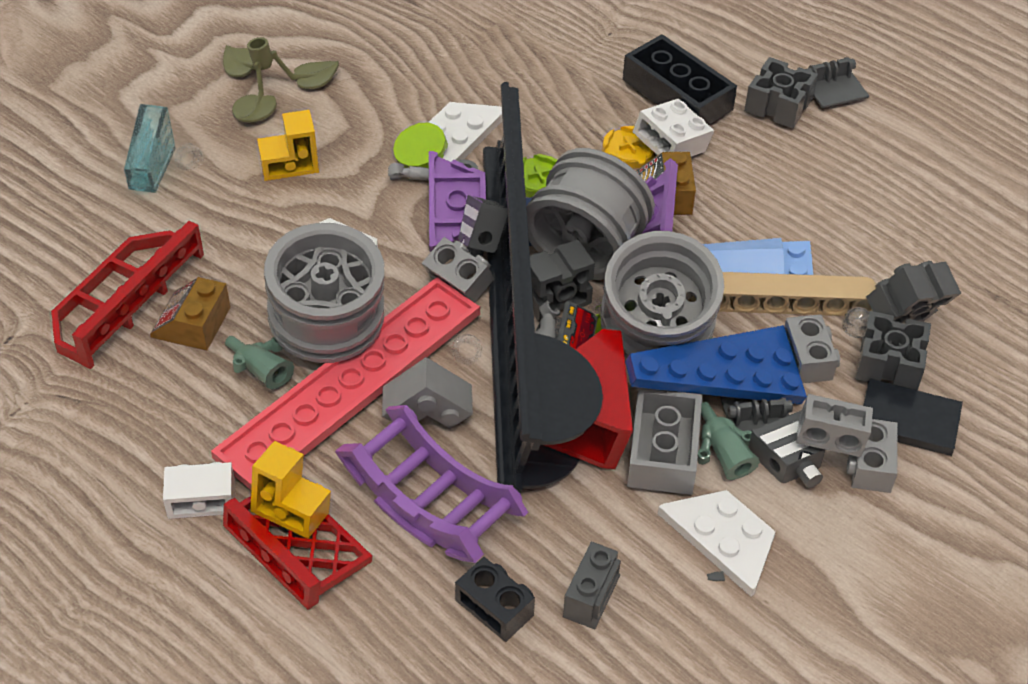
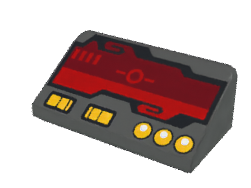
M566 301L557 339L577 349L595 335L598 317L587 309L571 301Z

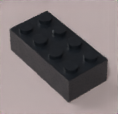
M663 34L625 55L623 80L657 105L680 99L696 115L704 119L708 125L734 110L737 85Z

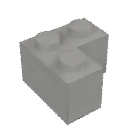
M425 357L383 386L382 417L393 422L385 409L389 406L407 405L416 414L418 421L428 415L451 429L473 415L472 385Z

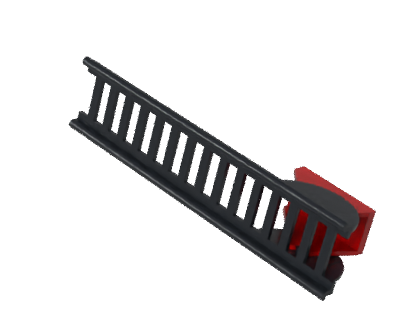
M503 82L500 85L503 124L502 141L498 140L496 147L487 146L483 148L486 199L506 207L508 212L496 252H487V261L491 265L489 270L495 278L489 285L496 468L497 483L513 485L521 494L523 488H540L561 481L574 470L579 460L605 469H616L633 432L621 330L603 328L577 349L558 339L535 333L518 88L509 87V82Z

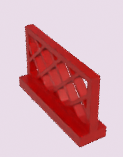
M251 496L241 502L233 498L224 503L223 526L307 610L319 603V595L372 562L373 555L329 514L314 531L312 539L292 537L293 532L290 530L288 537L276 536L269 531L270 526H282L259 515H252L248 511L251 508ZM317 530L332 532L337 537L336 541L316 539ZM291 546L311 548L310 558L294 556L290 552ZM315 549L334 550V560L314 558ZM339 551L353 552L359 558L352 562L338 560ZM312 567L333 569L332 575L320 581L312 573Z

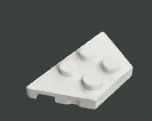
M449 102L429 121V123L440 127L446 136L448 147L447 149L445 148L443 159L450 162L453 159L456 161L464 160L502 122V107Z
M727 490L664 503L659 506L658 515L750 597L755 594L775 536V531Z

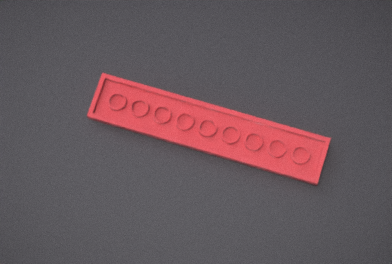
M436 277L384 317V323L379 336L364 352L348 360L324 363L211 450L212 458L216 462H232L234 477L251 490L252 466L274 441L291 447L305 456L383 393L384 385L425 357L431 355L480 315V306Z

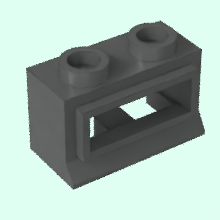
M592 541L590 542L565 594L563 618L591 629H596L621 575L619 573L621 560L618 559V551Z

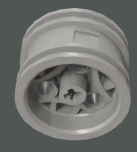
M590 148L568 150L558 158L546 179V187L537 191L526 206L529 241L539 253L547 251L548 254H552L557 246L579 240L595 262L594 280H603L608 262L614 252L627 240L642 234L654 215L655 203L653 195L641 176L628 164L615 156Z
M336 223L304 225L289 231L276 241L269 250L265 260L264 279L268 296V323L271 333L278 344L296 357L317 363H334L348 360L370 347L379 336L384 323V260L375 243L362 232Z

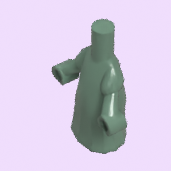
M229 336L226 339L225 345L235 352L233 356L234 372L240 373L247 368L271 390L283 386L292 377L295 367L293 362L269 351L279 352L284 349L274 337L265 343L256 342L246 345L234 336Z
M703 402L701 405V416L706 423L703 425L701 432L703 442L698 450V463L703 465L710 462L711 452L709 448L712 445L727 480L739 479L753 472L758 467L760 461L748 447L752 431H742L735 426L732 420L718 417L709 403Z

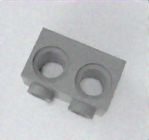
M443 237L425 258L422 265L430 277L433 279L436 277L440 278L475 303L495 279L489 270L491 265L482 256L477 255L474 257L469 254V250L461 242L455 240L453 243ZM453 259L449 264H445L448 260ZM476 273L472 278L466 279L470 274Z
M822 314L786 318L784 327L802 383L833 380L836 367L840 366L839 351L833 348L831 329L825 325Z
M807 394L798 421L796 443L861 457L871 435L873 408Z
M872 419L871 435L862 456H848L846 471L847 474H852V488L891 493L897 476V422Z

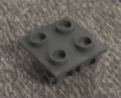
M845 57L844 59L837 60V62L832 60L829 63L823 62L822 64L809 65L808 69H806L818 74L814 98L821 108L869 98V94L852 73V69L856 68L854 59Z
M720 396L726 418L732 420L735 426L742 431H752L789 416V413L793 411L792 401L786 400L784 397L778 400L767 401L766 399L754 400Z

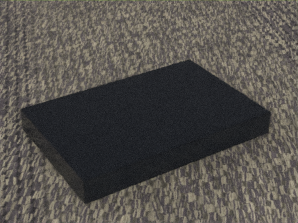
M869 379L863 406L873 408L872 419L897 422V442L952 456L955 449L963 402Z

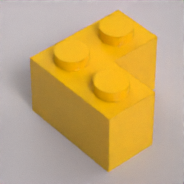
M310 110L283 113L284 135L257 139L264 181L319 173L315 130Z
M274 441L252 466L250 511L309 539L329 514L331 491L318 483H313L302 477L304 454Z

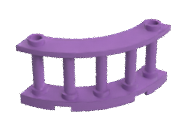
M407 405L389 406L385 409L393 422L366 445L363 446L361 443L343 444L335 451L359 486L366 483L376 494L377 498L374 502L392 520L432 548L435 544H438L447 549L445 554L455 559L476 563L484 555L478 545V538L504 513L523 517L528 513L522 502L521 494L513 485H504L485 479L457 462L431 438L418 422L416 414ZM401 432L415 452L391 473L384 475L373 461L372 456ZM425 460L441 477L415 500L409 499L396 485ZM451 484L468 495L443 519L424 510ZM479 503L490 508L469 528L456 525Z

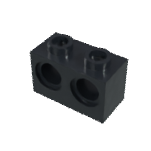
M485 557L481 558L455 582V601L504 642H507L534 616L535 597L531 590L524 584L516 583L508 576L506 570L501 565L493 564ZM481 585H488V586H490V587H488V588H481V587H479V586H481ZM505 606H514V607H516V608H514V609H506V608H504V607H505Z

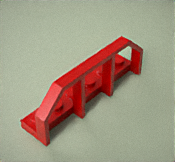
M188 221L176 232L169 230L133 236L125 240L51 311L54 344L57 353L92 369L95 366L92 355L121 326L131 329L134 326L132 315L155 292L165 295L168 292L166 281L192 255L200 259L204 256L199 225ZM160 247L139 268L123 262L134 251ZM113 271L129 278L123 285L117 288L116 292L105 303L89 295ZM81 305L94 313L83 324L79 325L72 334L76 346L74 347L63 341L61 321L74 308Z

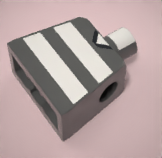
M471 195L467 196L458 238L462 244L467 246L469 254L474 257L477 255L483 257L484 251L496 252L508 216L507 208L495 201Z
M801 411L752 430L749 449L779 482L787 483L800 477L807 488H812L822 481L823 475L818 469L821 467L825 449L796 443Z

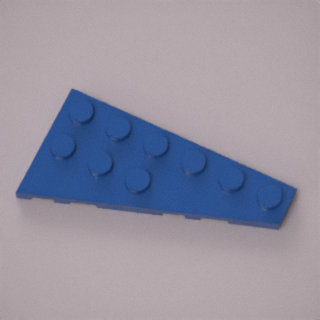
M784 325L630 353L625 361L631 387L754 400L766 399L767 401L778 400L784 397L786 400H791L792 404H802L807 397Z

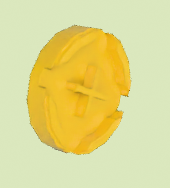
M623 126L615 132L614 129L609 131L603 140V152L615 156L628 164L632 169L640 168L655 158V152L633 133L635 126Z

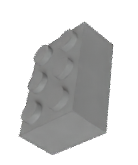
M638 388L627 487L688 495L693 494L697 471L702 394Z

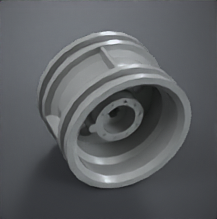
M651 231L627 240L614 252L607 265L600 312L601 328L621 330L625 360L630 353L701 341L713 337L717 314L720 310L724 292L723 272L717 259L699 241L681 233ZM643 278L644 281L641 285H637L634 282L637 279ZM693 295L695 296V302L688 301Z

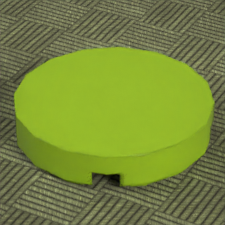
M429 122L417 123L409 126L399 134L395 140L393 151L397 162L404 164V168H409V166L429 168V151L437 152L438 157L443 158L445 148L447 149L448 143L443 130L437 125Z

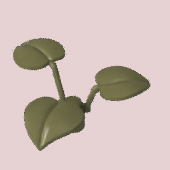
M264 37L250 40L247 48H234L226 45L223 55L225 72L231 77H244L250 74L252 70H256L259 89L258 96L253 94L246 95L234 103L232 107L234 117L239 122L252 123L268 118L275 111L277 106L275 97L271 95L263 96L264 89L261 70L271 67L273 59L291 80H297L298 86L303 89H316L326 85L337 71L339 62L305 63L296 67L293 74L278 57L276 50H270L268 40Z

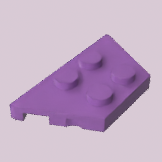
M429 151L430 252L443 237L453 243L455 240L459 241L458 237L468 195L486 199L485 172L475 168H468L463 163L454 159L450 162L440 158L438 153L434 151Z
M671 158L664 163L666 170L658 178L655 179L650 176L645 181L653 195L655 209L654 215L642 234L651 231L672 232L678 164Z

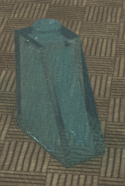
M140 104L124 167L129 190L156 193L176 149L168 107Z

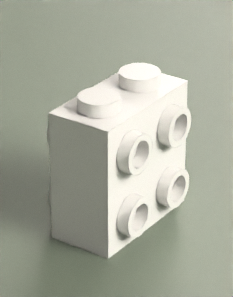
M675 99L641 110L633 133L657 155L662 152H690L692 157L706 151L714 130L704 119L687 107L683 101Z

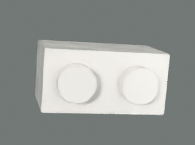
M213 462L200 465L182 464L164 468L163 502L168 519L223 515L224 503L235 498V477L232 462Z

